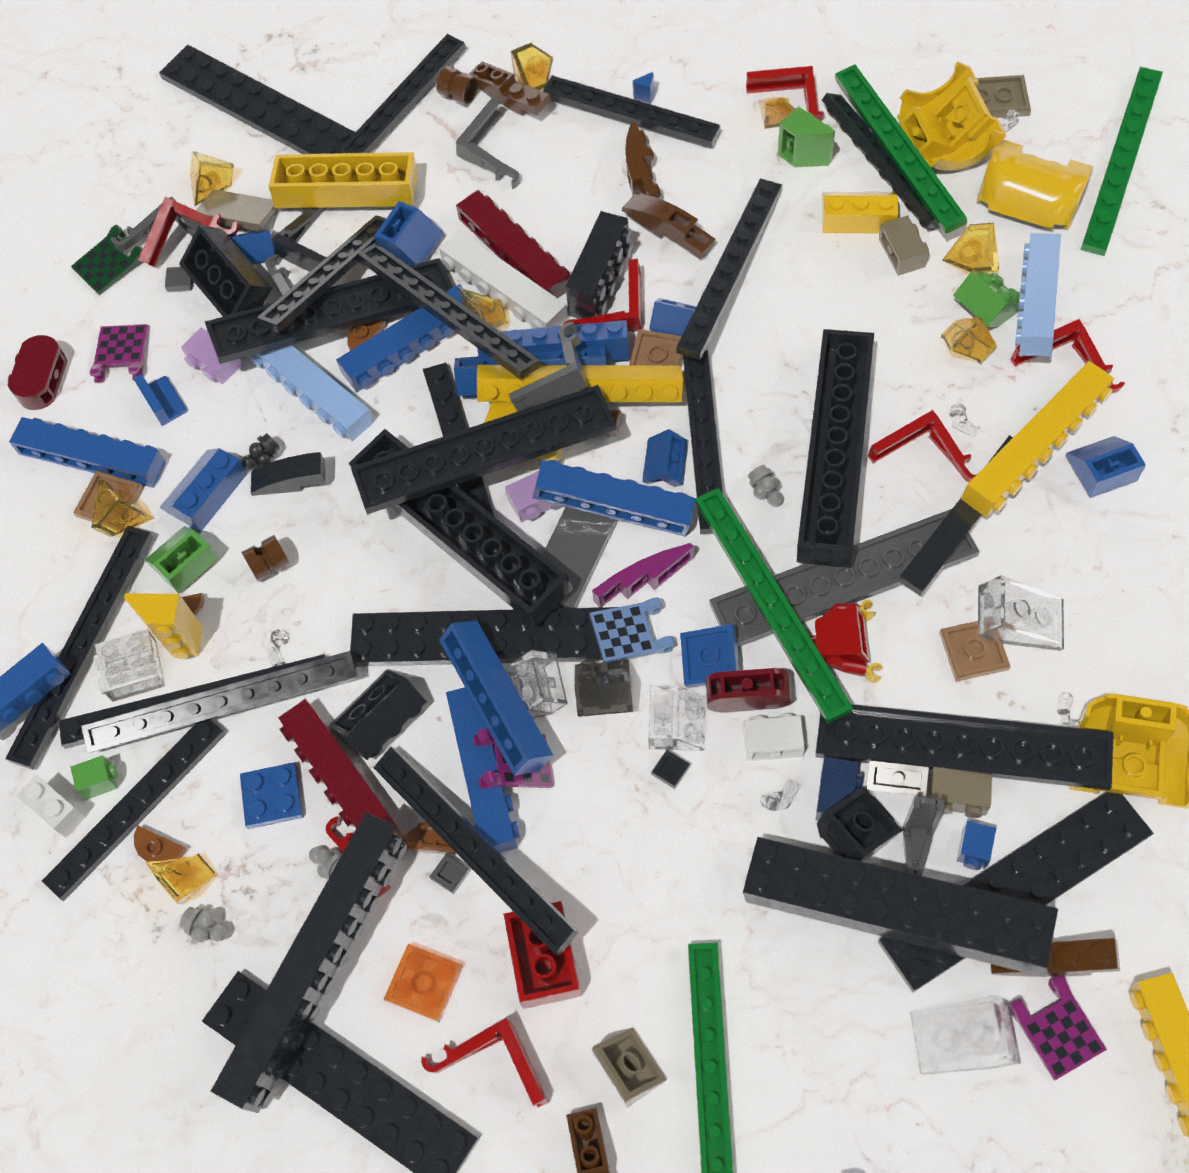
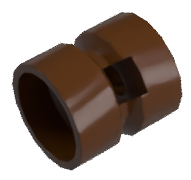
M452 66L444 67L436 82L438 94L447 98H453L454 101L465 106L473 102L479 87L477 77L468 73H462Z
M275 535L261 541L260 547L253 545L241 552L257 581L270 576L273 569L279 571L290 565Z

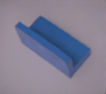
M273 228L261 230L260 232L254 231L228 236L252 264L265 262L270 256L276 255L272 241L274 237Z
M663 298L654 301L649 330L682 336L696 306Z
M142 374L133 378L161 426L188 412L166 376L150 384L146 382Z
M670 429L649 437L647 440L642 482L649 484L661 479L673 487L681 485L687 439Z

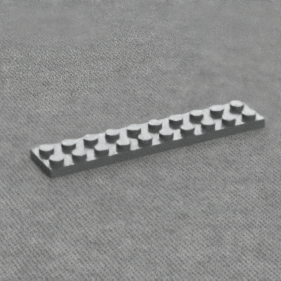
M951 509L853 545L851 568L805 563L773 575L801 623L823 615L836 603H855L903 585L898 582L900 575ZM968 533L942 569L979 555L980 551L970 533ZM745 586L709 599V605L719 626L728 624L735 626L737 647L773 634Z

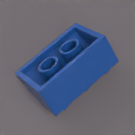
M220 448L206 450L160 506L161 510L202 532L247 476L240 459Z

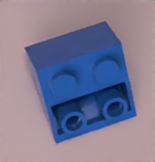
M398 201L374 237L376 243L411 266L427 261L444 236V233L420 209Z
M1116 436L1066 453L1068 461L1090 498L1138 481L1146 466L1134 444Z

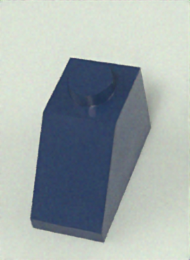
M824 757L815 820L819 821L825 811L853 794L855 789L859 790L861 788L863 773L857 772L859 762Z

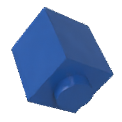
M967 820L962 829L956 862L963 863L964 867L971 870L986 869L991 860L997 828Z

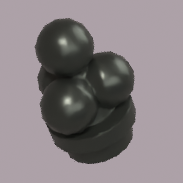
M268 433L258 436L256 439L259 442L252 443L249 446V454L241 459V463L246 470L254 469L257 463L261 466L271 463L272 456L275 457L280 446Z

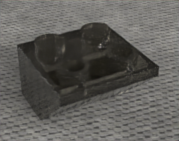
M587 660L580 664H575L574 687L578 717L633 712L629 660H619L605 664L603 662L596 663L595 661Z

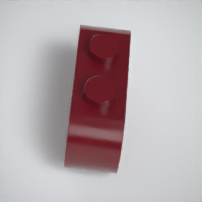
M47 335L30 337L21 344L19 353L15 356L12 373L8 376V388L20 405L26 409L40 410L48 407L55 400L68 359L54 338Z
M765 668L716 672L705 679L707 708L714 712L726 713L779 709L789 705L792 701L789 672L784 669Z

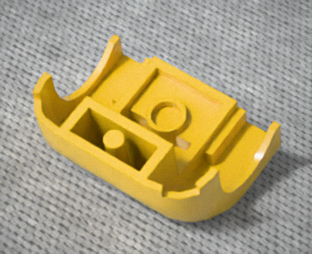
M961 62L955 64L952 76L939 88L930 92H915L906 89L899 98L902 102L900 114L897 117L902 129L929 166L942 171L960 170L979 162L1007 136L998 118L991 116L976 87L979 82L969 65Z
M1002 140L995 147L976 199L977 202L982 200L989 204V210L1053 229L1054 224L1065 225V229L1070 228L1094 166L1071 159L1068 165L1065 166L1059 162L1044 160L1032 154L1022 153L1024 145Z
M1105 694L1103 697L1094 699L1083 711L1077 728L1114 732L1112 787L1109 791L1069 786V790L1099 794L1101 791L1155 799L1161 805L1188 809V706L1120 694Z

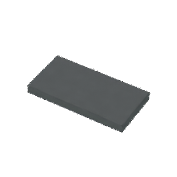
M565 507L542 554L568 575L573 588L557 606L562 608L577 607L616 525L615 519Z

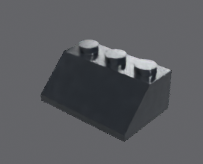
M386 669L328 727L358 755L368 760L382 750V745L386 741L398 735L402 730V726L410 718L417 716L427 701L407 678Z

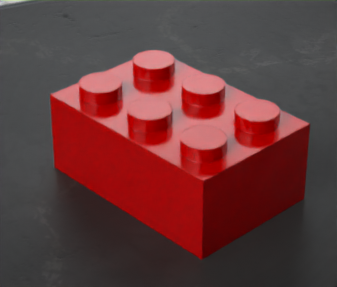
M562 901L551 903L566 918ZM513 911L503 913L519 1003L522 1008L526 1009L582 996L571 943L561 955H556Z

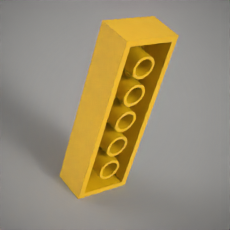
M414 152L275 155L268 187L274 208L395 206L398 201L413 206L418 171Z

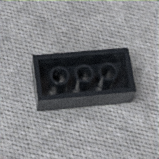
M600 211L565 286L570 317L579 319L604 315L607 307V298L613 295L616 278L621 277L625 258H629L632 252V244H630L632 231L629 229L628 218Z
M199 225L179 262L181 268L222 316L263 306L273 288L221 228Z

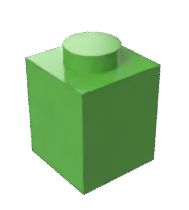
M103 755L70 766L75 790L85 800L118 789L116 778H119L117 767L114 762L110 763Z

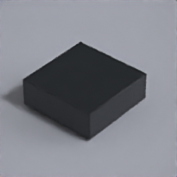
M666 749L651 771V775L676 789L689 770L690 763Z

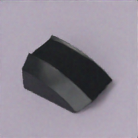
M864 786L825 811L816 823L820 838L824 839L837 856L862 862L882 849L903 831L896 819Z

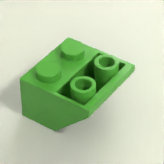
M798 106L780 122L777 155L794 167L829 166L832 161L835 131L828 124H824L815 118L813 114Z
M971 271L953 294L957 300L988 327H999L1017 314L1018 311L1022 310L1018 309L1020 293L1013 288L1008 289L1003 284L1004 279L995 272Z
M183 526L148 556L145 562L179 594L214 564L218 558L203 538L193 529Z

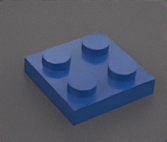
M733 624L680 633L685 687L704 686L706 677L716 672L739 670L736 628Z
M295 762L240 773L244 820L247 829L303 818L298 770Z

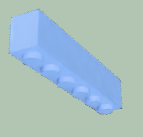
M1030 233V243H1024L1023 258H1028V260H1023L1022 275L1027 276L1021 277L1020 292H1025V294H1020L1018 309H1023V311H1018L1017 327H1022V329H1016L1015 345H1020V355L1052 357L1061 234Z
M291 344L249 356L257 367L263 366L271 379L282 382V386L289 394L293 395L295 393L307 409H314L322 422L326 423L328 421L333 425L332 428L340 437L346 436L353 442L374 423L370 410Z

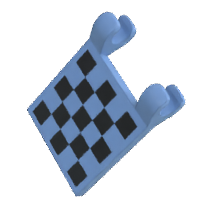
M659 597L651 598L642 603L591 612L589 614L604 664L654 653H669L673 650L675 645L673 637L665 636L653 641L646 615L660 613L662 602Z

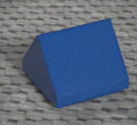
M653 72L632 80L634 99L651 104L654 94Z

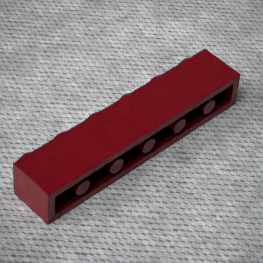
M477 189L456 204L459 220L498 258L556 298L566 293L565 286L570 278L567 268L556 263L551 253L541 249L538 242L533 237L527 236L518 223L512 222L503 209L497 208L488 195H483Z
M306 698L278 717L283 725L279 729L288 742L294 740L298 747L294 751L302 763L307 760L313 767L308 770L317 784L323 781L328 788L323 793L332 805L336 803L340 805L342 811L338 814L347 827L353 824L357 828L365 812H368L398 828Z

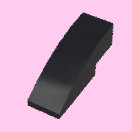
M314 452L283 458L251 471L250 494L257 496L302 491V486L325 484V460L322 453Z

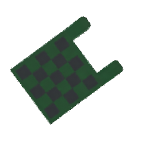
M119 225L112 226L103 240L70 266L99 296L135 265L144 263L138 260L143 249L141 246L134 247L129 257L114 247L111 237H115L117 241H122L127 237Z

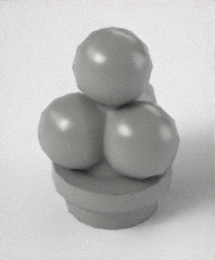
M765 465L755 468L748 474L749 484L754 488V496L757 499H765L767 497L768 503L772 506L780 505L783 496L778 491L781 485L779 479L772 477L773 471L770 468L767 469Z
M316 846L310 850L309 859L312 863L318 864V875L321 878L329 879L342 852L339 849L328 851Z
M188 907L179 923V927L184 930V933L191 936L198 943L206 941L209 935L214 941H223L228 933L227 928L223 924H217L215 915L211 911L204 910L201 907Z

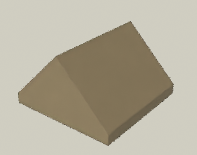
M633 1028L591 1048L595 1058L627 1108L666 1081L665 1076Z

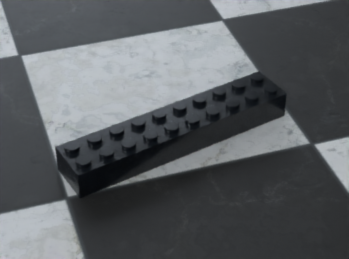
M823 329L797 544L796 562L851 568L875 333Z
M383 429L348 464L350 467L409 447L388 430ZM456 485L391 506L535 627L573 590L567 574Z
M365 812L210 1092L243 1110L259 1113L261 1109H265L273 1096L271 1090L276 1081L281 1080L289 1066L287 1061L292 1051L296 1052L301 1046L304 1039L302 1034L308 1023H312L319 1012V1006L317 1005L322 996H326L332 989L335 972L338 967L341 968L346 963L349 956L348 948L353 940L356 941L360 937L364 928L362 923L366 915L374 911L379 900L377 897L382 886L386 887L393 875L391 869L396 860H401L406 852L407 839L396 826Z
M757 837L742 892L747 903L1045 977L1059 909Z

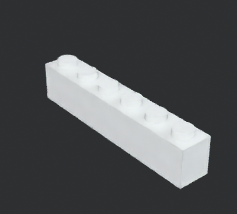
M458 230L439 248L441 262L446 269L453 270L459 274L464 282H470L476 286L480 293L489 295L500 307H506L518 320H524L530 324L532 329L561 326L568 319L565 303Z

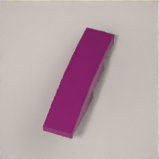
M688 543L663 550L617 572L592 590L594 603L598 607H603L620 592L629 599L647 583L656 590L694 558V546Z

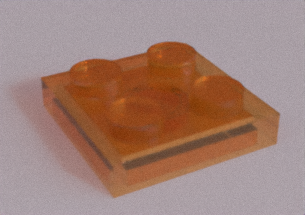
M407 944L384 996V1000L439 1023L463 966L424 949Z

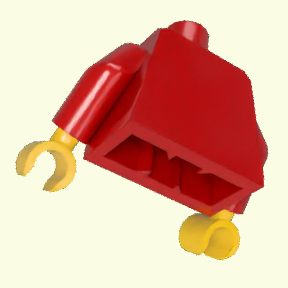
M864 600L861 606L857 603H836L822 617L815 620L816 635L810 636L811 640L829 667L847 674L861 677L865 675L866 679L871 683L878 682L882 677L874 675L872 670L881 671V664L873 663L870 667L866 665L870 660L865 621H870L875 614V611L866 610L871 609L872 602Z

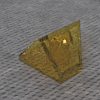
M532 42L511 50L513 73L518 82L538 90L544 89L549 81L554 57Z
M786 97L759 99L764 129L779 127L780 122L795 110L789 103V98Z
M192 151L190 180L194 207L202 203L213 189L223 191L232 186L233 163Z
M994 222L969 224L942 261L969 272L999 271Z
M458 286L465 307L495 328L508 323L501 299L496 300Z
M981 318L956 319L941 334V338L945 340L949 350L975 359L980 365L997 349L994 339Z
M98 480L92 529L108 537H113L124 532L127 525L136 527L154 518L121 489L104 480Z
M199 853L192 857L145 862L160 885L180 905H183L217 875Z

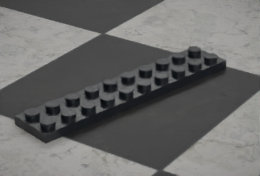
M189 44L159 72L161 79L301 154H337L338 150L355 133V131Z
M440 258L410 266L443 291L447 292L453 288ZM374 275L330 287L279 333L259 326L257 317L273 303L205 321V326L219 364L416 310L421 308V306L380 276Z
M599 385L350 468L366 514L368 515L616 431L617 426Z
M616 607L554 608L537 627L533 626L514 609L353 613L350 651L352 652L355 667L452 665L439 639L452 623L478 621L501 663L603 661L589 614Z
M851 704L853 707L851 713L829 724L826 723L820 713L815 752L816 758L827 757L860 763H870V760L924 766L929 767L931 771L933 767L990 774L994 778L1109 791L1112 787L1114 732L853 704Z
M1106 792L963 886L1047 906L1150 838L1154 833L1123 794ZM886 937L878 940V944L912 993L966 959V957Z
M237 971L201 1022L236 1046L266 990L240 971ZM313 1022L307 1024L302 1033L304 1039L301 1046L296 1052L292 1051L287 1061L289 1066L282 1078L285 1082L413 1173H459L480 1140L477 1136Z

